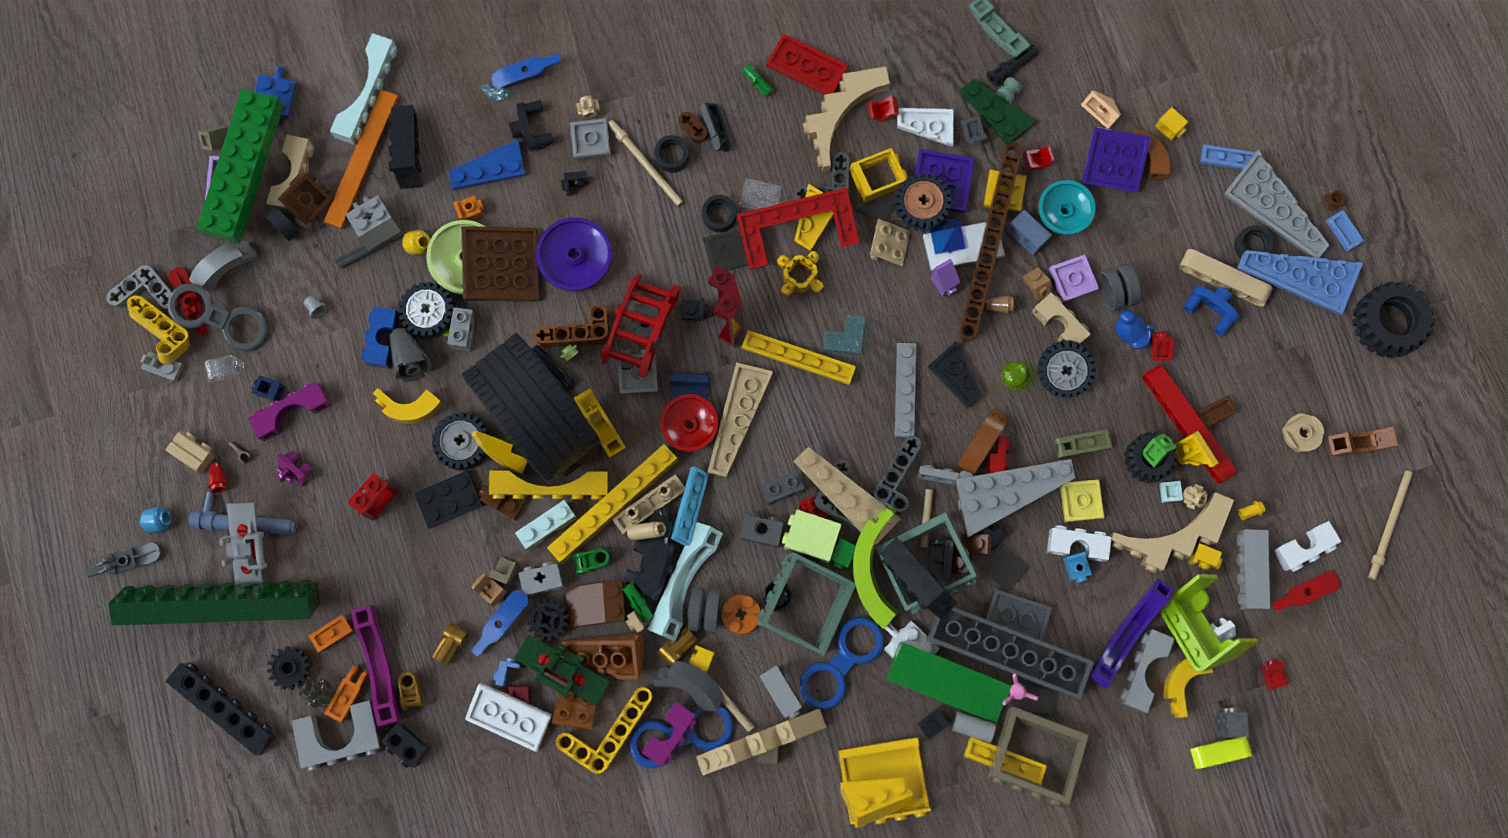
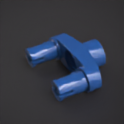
M1196 286L1192 290L1187 302L1183 305V309L1186 312L1192 313L1199 303L1203 302L1222 316L1220 322L1213 329L1214 333L1221 337L1239 319L1236 310L1228 303L1232 298V294L1222 287H1218L1215 292H1212L1202 286Z

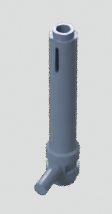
M207 492L203 511L196 510V512L190 513V527L196 530L205 528L208 531H215V529L229 530L228 515L217 514V512L211 511L215 493ZM256 517L258 532L279 535H292L296 533L297 523L293 522V520Z

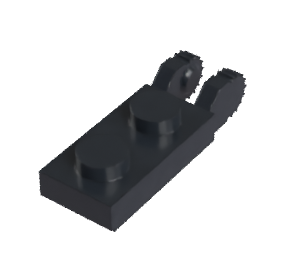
M703 102L700 105V109L712 138L711 144L715 151H721L722 149L723 152H728L731 144L718 105Z

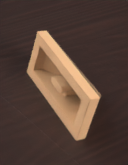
M1094 90L1081 104L1107 129L1121 115L1112 98Z

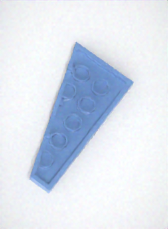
M1246 250L1243 252L1237 269L1335 314L1341 315L1344 312L1363 263Z

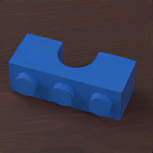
M373 307V311L369 314L370 327L365 334V341L367 343L366 348L362 351V360L367 366L390 369L392 361L391 348L381 345L380 339L384 333L392 332L398 328L400 315L395 309Z

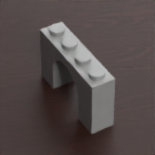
M373 701L350 706L354 723V735L351 742L341 750H332L323 743L317 716L293 720L292 726L300 767L308 768V771L319 769L320 764L327 763L328 766L339 764V759L347 758V761L358 759L359 754L366 753L367 756L379 753L378 749L383 748L384 745L381 742L382 736L380 726H377Z

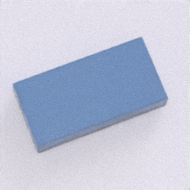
M1344 210L1326 220V223L1346 252L1364 242V239Z

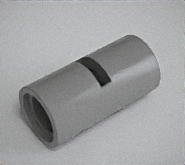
M957 711L951 730L991 743L996 724Z

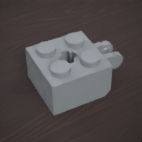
M378 195L370 200L367 196L363 197L364 203L362 205L357 204V202L353 203L355 209L346 214L356 234L368 251L401 232Z

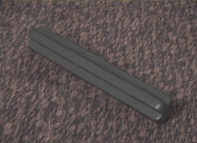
M398 226L401 232L368 251L363 244L336 258L335 263L339 269H342L405 235L404 231Z

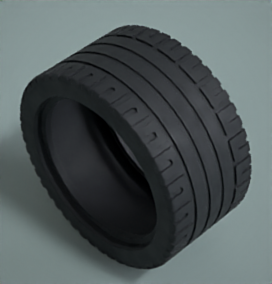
M514 333L503 344L501 343L495 350L485 355L486 357L477 361L476 365H472L462 373L464 380L546 483L552 481L560 472H564L569 468L568 466L573 465L579 458L587 454V451H591L601 443L599 436L575 403L518 333Z

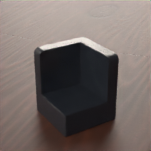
M936 708L920 720L917 725L927 738L931 739L940 730L945 729L949 723Z

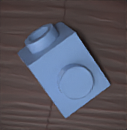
M506 658V662L500 661L499 669L496 668L493 680H496L495 684L506 686L510 667L522 669V665L517 664V660Z

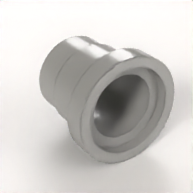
M315 295L309 296L304 301V305L313 319L322 317L328 309L326 304L322 303Z

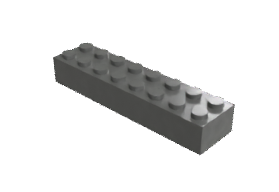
M955 607L941 619L935 616L926 640L1007 673L1016 674L1020 678L1077 700L1081 699L1094 661Z

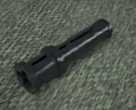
M1031 44L1018 57H1013L1007 62H1001L999 67L993 71H988L986 76L993 86H997L999 81L1005 77H1010L1012 71L1038 55L1037 48Z

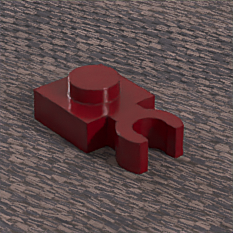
M530 685L509 686V691L504 687L497 689L531 705Z

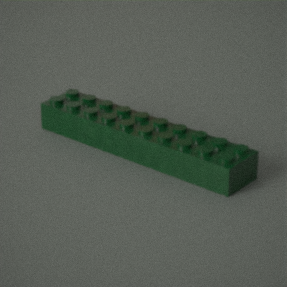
M310 580L291 583V581H282L280 583L265 581L260 584L244 582L235 585L232 583H223L221 585L206 583L201 586H194L193 584L174 586L169 584L162 587H154V585H147L142 588H135V586L123 587L108 603L111 626L300 620L312 617L320 604L318 582H311Z

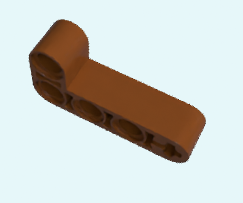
M597 304L590 310V323L539 327L534 332V339L542 348L565 347L570 344L572 346L603 344L608 341L610 336L609 316L606 308ZM597 312L604 313L603 317L599 319L595 318V314ZM598 330L605 331L602 337L595 336ZM580 331L586 332L583 338H577V334ZM560 333H567L565 339H558ZM546 334L547 337H545L542 341L540 338H542L543 335Z

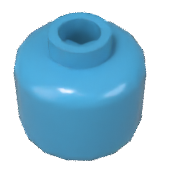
M163 507L146 509L142 512L140 518L141 527L150 534L165 531L171 523V515Z

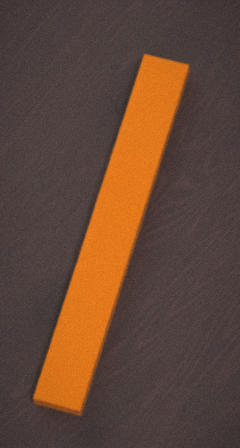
M380 89L325 217V224L343 229L347 220L346 214L352 209L389 122L388 115H391V107H395L399 99L398 95Z

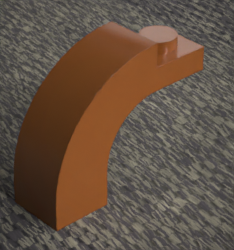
M1133 129L1132 133L1151 137L1145 160L1147 164V179L1165 181L1170 175V161L1166 149L1153 135Z
M992 409L957 465L974 475L1004 428L1008 418Z
M1394 426L1363 433L1346 432L1328 436L1332 456L1359 455L1399 446Z

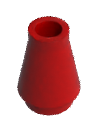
M210 464L208 488L211 489L212 493L226 491L228 482L221 464Z

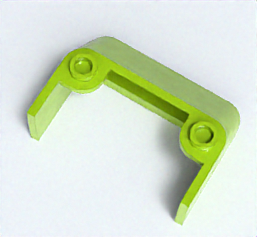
M1198 574L1172 595L1167 604L1160 610L1164 621L1192 668L1196 671H1207L1232 661L1258 642L1256 638L1237 639L1236 641L1225 640L1221 643L1214 633L1202 610L1209 604V596L1205 588L1218 579L1217 575Z

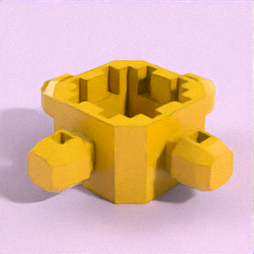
M812 251L806 258L802 255H797L791 261L785 255L779 257L777 260L778 265L785 268L783 270L785 284L781 290L783 295L788 297L794 290L798 293L806 292L809 287H811L812 291L820 293L824 286L818 279L816 280L818 273L816 263L819 260V254ZM798 264L811 271L810 277L803 284L797 283L789 275Z

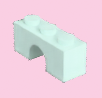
M563 500L515 532L525 549L531 551L544 542V539L558 529L562 530L577 520V517L565 500Z

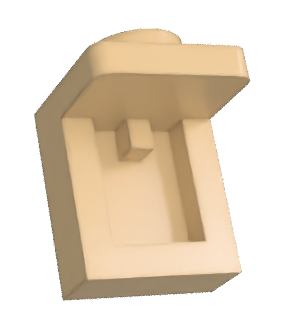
M636 610L626 615L628 617V620H626L627 625L631 631L635 629L637 633L650 624L652 620L651 618L646 622H642Z

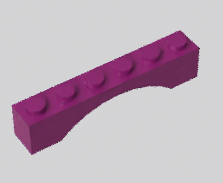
M367 605L350 610L354 628L361 643L369 671L373 709L377 726L384 727L401 722L402 716L376 607Z

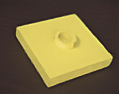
M1099 479L1068 482L1060 487L1064 522L1104 518Z

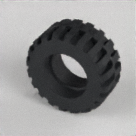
M1387 282L1384 285L1381 284L1364 295L1357 303V308L1354 309L1353 316L1356 318L1352 320L1353 326L1357 328L1354 333L1356 336H1360L1361 340L1359 342L1362 346L1366 344L1368 346L1367 350L1371 353L1376 351L1377 356L1383 357L1387 355L1388 358H1395L1396 356H1405L1423 345L1428 340L1427 337L1431 336L1433 332L1431 327L1435 325V319L1432 318L1434 310L1429 307L1431 302L1429 299L1425 300L1423 297L1424 293L1421 290L1417 292L1414 290L1415 286L1411 284L1405 286L1404 282H1397L1396 284L1394 282ZM1382 305L1394 306L1404 314L1407 321V330L1404 335L1392 334L1383 327L1379 318V311Z

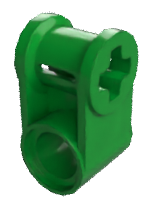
M604 549L572 555L576 561L577 575L606 568L612 561L611 554ZM604 553L606 555V561L604 563H598V556Z

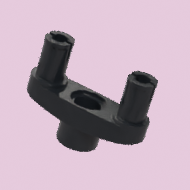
M541 100L526 104L524 102L518 103V120L509 122L513 139L523 137L529 151L538 150V147L553 144L551 133L534 137L527 117L529 114L543 111Z

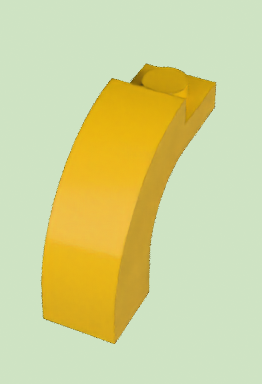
M378 388L373 392L377 397L375 401L384 408L381 412L390 419L404 424L424 422L436 415L444 406L427 389L416 401L410 404H398Z
M589 388L574 397L584 417L599 436L601 445L609 458L625 449L624 443L592 390Z
M1187 658L1180 660L1171 668L1164 683L1163 695L1164 699L1172 698L1170 709L1175 718L1188 717L1184 696L1187 682L1196 675L1213 673L1212 669L1196 671L1192 668Z

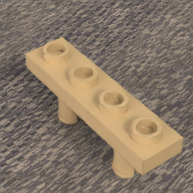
M675 474L613 517L612 520L621 533L625 535L630 526L642 523L653 515L654 510L665 507L682 495L685 487Z

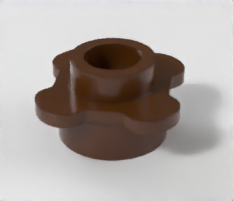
M1334 190L1331 194L1327 193L1323 197L1329 205L1328 209L1331 211L1346 204L1344 195L1340 190Z

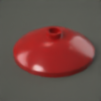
M687 394L674 398L666 405L661 415L660 426L665 440L672 447L685 452H693L706 447L714 439L718 429V417L709 401L697 395ZM688 423H693V427L690 429L687 428L686 425Z

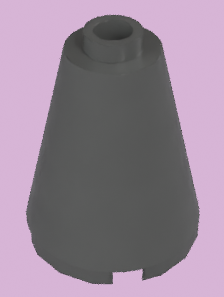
M394 329L390 334V345L396 379L398 381L402 379L403 382H410L422 378V373L426 370L429 372L432 368L430 359L407 329Z

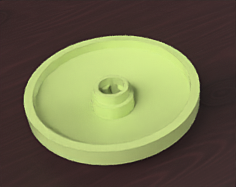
M457 220L443 225L434 233L427 248V265L431 275L443 288L457 294H463L461 227H485L480 223L469 220Z

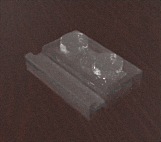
M746 178L740 206L760 209L776 205L779 202L782 186Z

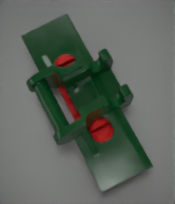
M528 635L514 658L537 672L534 681H540L561 693L563 698H566L569 692H572L592 705L597 706L610 681L582 666L585 657L580 654L576 656L566 650V646L561 643L556 651ZM547 672L548 674L567 684V686L565 687L561 685L560 683L544 675V673Z

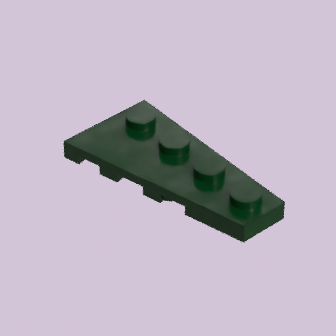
M975 79L971 80L959 91L1006 145L1012 143L1036 123L1034 119Z

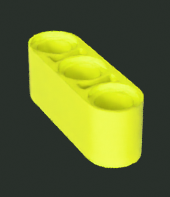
M1235 737L1190 748L1196 769L1252 756L1247 737Z

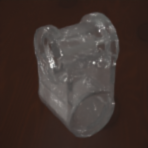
M232 355L203 362L208 382H217L224 378L238 375L244 369L243 362Z

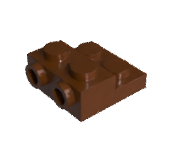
M301 171L289 183L290 186L282 193L278 200L307 226L332 198L328 195L330 191L321 184L319 186L315 183L317 179L309 171L307 173Z
M499 466L498 470L494 469L493 471H507V470H505V469H503V468H501V467ZM489 485L483 486L479 493V496H481L480 501L513 520H516L530 496L525 495V499H513V495H505V499H493V495H489Z

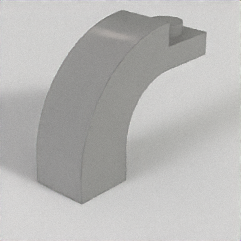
M247 241L240 244L229 242L203 258L194 268L189 280L191 283L201 285L209 291L216 288L220 278L228 270L254 260L257 254Z

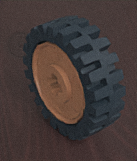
M920 173L915 177L913 175L908 180L906 179L900 185L895 199V209L898 218H901V222L903 224L906 223L908 228L913 227L916 231L918 229H921V231L929 229L930 231L934 227H939L946 220L952 202L951 193L947 189L946 183L943 184V180L940 178L936 179L935 175L931 177L927 173L924 175ZM921 200H925L926 204L922 205Z

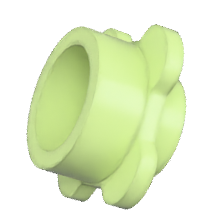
M570 344L564 348L561 358L564 357L568 361L579 352L576 349L577 345L572 347Z

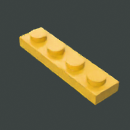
M970 737L963 757L991 767L997 747ZM1006 750L1000 771L1036 785H1041L1047 765Z

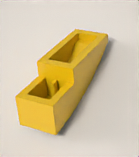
M472 431L471 435L476 443L495 462L515 473H523L527 459L511 453L512 444L479 431Z

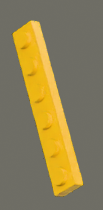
M750 330L747 331L741 347L743 350L846 385H850L856 366Z

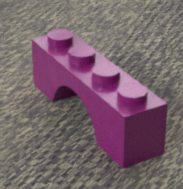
M310 382L304 385V388L300 391H293L287 394L283 400H276L270 403L268 408L253 412L252 416L247 419L257 438L265 441L280 433L281 421L289 411L295 408H305L316 414L331 406V403L323 387L318 382Z

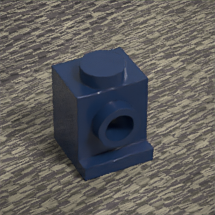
M259 375L252 385V393L274 402L281 400L286 386Z

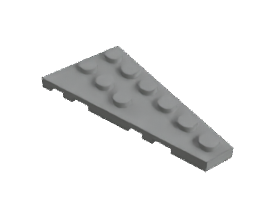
M1258 149L1223 195L1309 257L1320 258L1329 246L1328 242L1319 230L1313 226L1307 218L1308 216L1305 211L1301 210L1296 199L1282 180L1278 179L1272 171L1273 168L1264 160Z
M1068 459L956 479L967 538L1075 479L1072 460Z

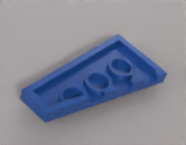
M515 140L450 170L449 176L452 190L526 176L519 140Z

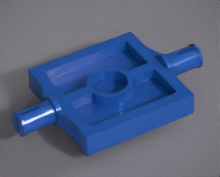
M277 66L275 76L258 75L255 92L278 97L284 105L280 117L289 118L297 84L295 81L283 79L284 68Z

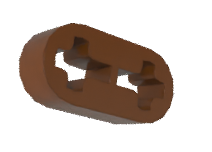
M681 113L678 118L680 128L694 142H705L708 137L706 127L692 113ZM685 118L686 120H688L690 118V124L692 126H690L688 123L683 124V119ZM694 129H696L698 132L703 131V136L701 137L700 135H698L696 137V131Z

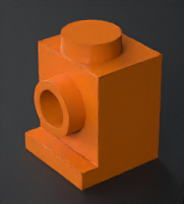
M475 196L459 202H453L460 220L474 221L484 217L482 214V210H484L481 199L477 200Z

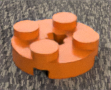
M735 595L723 605L722 621L725 627L733 633L740 635L750 633L757 626L760 608L757 602L750 596ZM739 609H742L743 612H747V615L744 616V620H741L739 617L736 618L735 614L738 613Z

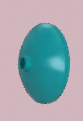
M1071 180L1057 181L1048 186L1042 193L1038 205L1039 215L1045 226L1061 235H1074L1085 230L1092 222L1096 209L1091 192L1082 184ZM1061 210H1066L1068 214H1063Z

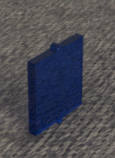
M959 217L947 219L939 227H934L933 230H930L935 255L947 252L951 254L953 251L966 249Z

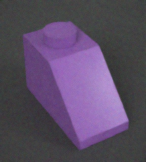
M951 258L936 266L931 276L932 282L942 297L947 294L948 296L955 294L960 285V280Z

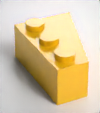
M904 777L840 783V793L857 828L913 804V794Z

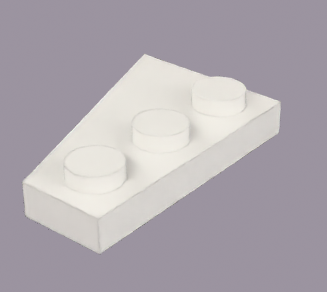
M898 108V129L951 147L953 146V109Z

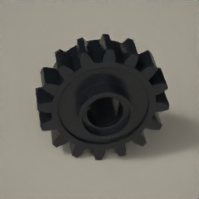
M286 646L285 651L278 649L279 655H271L274 660L267 663L271 665V669H268L267 672L272 673L269 680H276L274 686L281 685V689L286 690L288 687L289 690H294L295 685L302 687L301 682H308L306 677L312 674L309 668L313 665L308 662L310 656H304L306 651H299L298 647H293L291 650V647ZM292 663L293 671L288 673L287 666Z

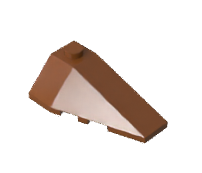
M620 634L564 640L561 642L569 652L576 656L580 654L585 657L582 663L584 667L596 669L600 673L614 675L618 679H640L645 656L643 634Z

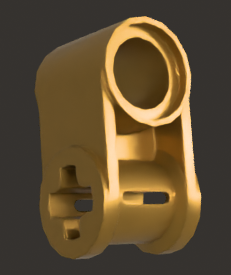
M414 672L401 674L398 684L402 710L407 711L409 708L414 707L424 708V697L419 676ZM407 676L413 678V684L410 687L405 683Z

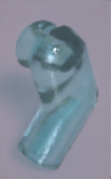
M484 83L480 88L492 101L503 100L508 96L506 88L492 89L487 83Z

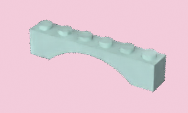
M373 33L365 49L369 63L365 87L350 107L337 114L330 130L336 139L354 145L362 134V128L368 120L371 107L374 106L376 95L383 87V79L385 74L389 73L391 60L397 54V47L393 40Z
M696 522L690 546H684L647 630L676 641L683 625V604L689 584L701 564L716 551L723 533L708 525Z

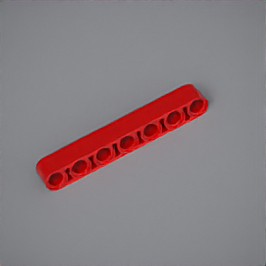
M1157 365L1142 375L1143 381L1182 436L1186 438L1199 431L1218 461V464L1213 467L1203 464L1214 481L1221 484L1237 473L1234 465L1166 370L1161 365Z

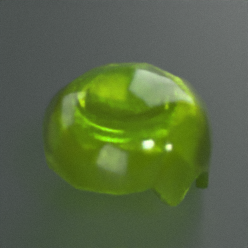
M1011 361L1004 365L1001 371V380L1011 391H1022L1030 383V372L1028 367L1022 362Z

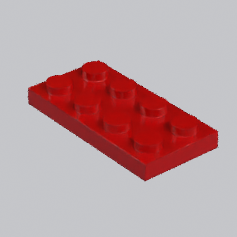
M783 34L766 63V67L826 95L835 93L839 81L842 80V75L848 69V64Z

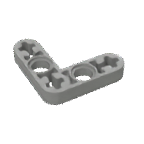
M144 265L107 293L106 300L110 305L119 308L124 306L130 297L138 295L146 288L158 304L168 311L167 301L163 296L169 298L172 291L154 269ZM147 271L153 280L147 279L144 273ZM131 282H135L136 288L132 291H128V284ZM162 284V290L155 293L153 291L154 286ZM115 295H118V296H119V297H118L119 301H117V302L115 301V298H114ZM177 299V303H176V308H177L178 305H179V300H178V299Z

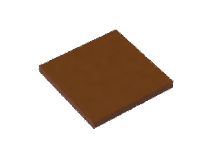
M461 227L463 301H540L539 267L536 259L538 245L537 228Z

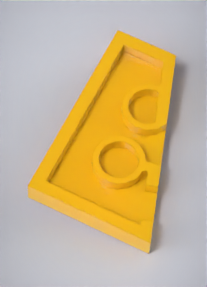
M808 184L806 197L823 193ZM833 211L800 219L794 240L795 243L811 252L832 219Z

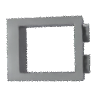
M777 666L760 675V679L784 718L789 717V719H792L800 714L799 709L802 707Z

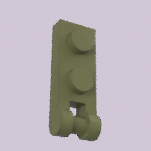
M1108 429L1054 439L1055 446L1058 448V459L1112 448ZM1070 443L1071 449L1066 450L1065 444Z

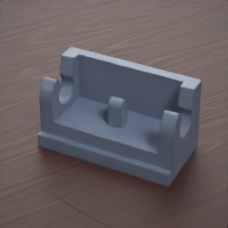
M1025 210L1006 229L1032 255L1052 236Z

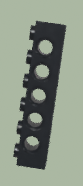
M180 662L165 682L252 754L261 755L276 737L272 733L273 729L266 723L261 724L257 720L258 716L253 712L245 711L240 701L235 698L232 700L228 697V692L220 686L217 688L212 684L214 682L212 678L206 674L201 675L196 665L191 662ZM192 678L195 679V686L193 688L189 685ZM207 690L210 691V698L208 700L204 698V693ZM221 702H224L225 704V710L223 712H220L219 705ZM236 714L240 716V722L237 725L234 723ZM252 726L255 728L253 737L249 735V729Z

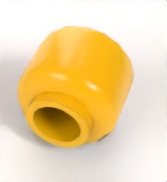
M422 230L409 231L403 237V248L411 255L425 254L430 237Z

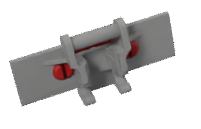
M255 502L227 503L230 535L219 539L220 545L226 544L227 557L222 559V566L233 563L235 584L244 582L260 584L263 582L262 569L267 568V562L264 559L262 540L264 532H258Z

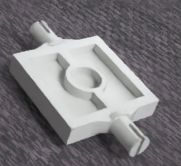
M912 621L899 631L891 623L885 628L893 637L883 650L892 658L899 642L907 643L932 654H935L940 649L936 644L926 641L928 636Z

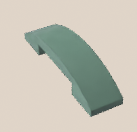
M975 0L968 6L975 19L987 34L1012 56L1018 57L1030 47V44L1019 33L1015 34L994 12V6L988 0Z

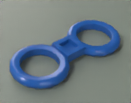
M864 617L848 620L838 632L837 644L839 652L829 663L819 662L812 664L804 670L800 678L799 690L801 697L809 706L820 710L834 708L845 695L846 681L844 675L854 663L866 664L872 662L880 655L884 645V636L876 622ZM857 625L867 626L874 632L876 637V645L873 651L865 656L854 655L848 650L845 643L848 630ZM820 670L832 673L838 682V691L835 697L826 702L813 699L807 689V682L810 676Z
M721 705L717 711H714L721 715L725 722V731L719 740L712 743L704 742L697 737L693 727L691 731L687 729L683 736L686 739L681 746L693 743L697 748L706 751L724 746L731 738L733 732V721L729 712ZM698 707L694 708L692 711L696 715L694 719L696 720L705 711H699ZM645 721L639 724L631 733L629 750L633 759L639 765L647 768L661 767L659 764L640 755L637 749L638 738L643 731L655 728L661 730L668 740L672 737L674 729L673 727L669 728L660 721Z

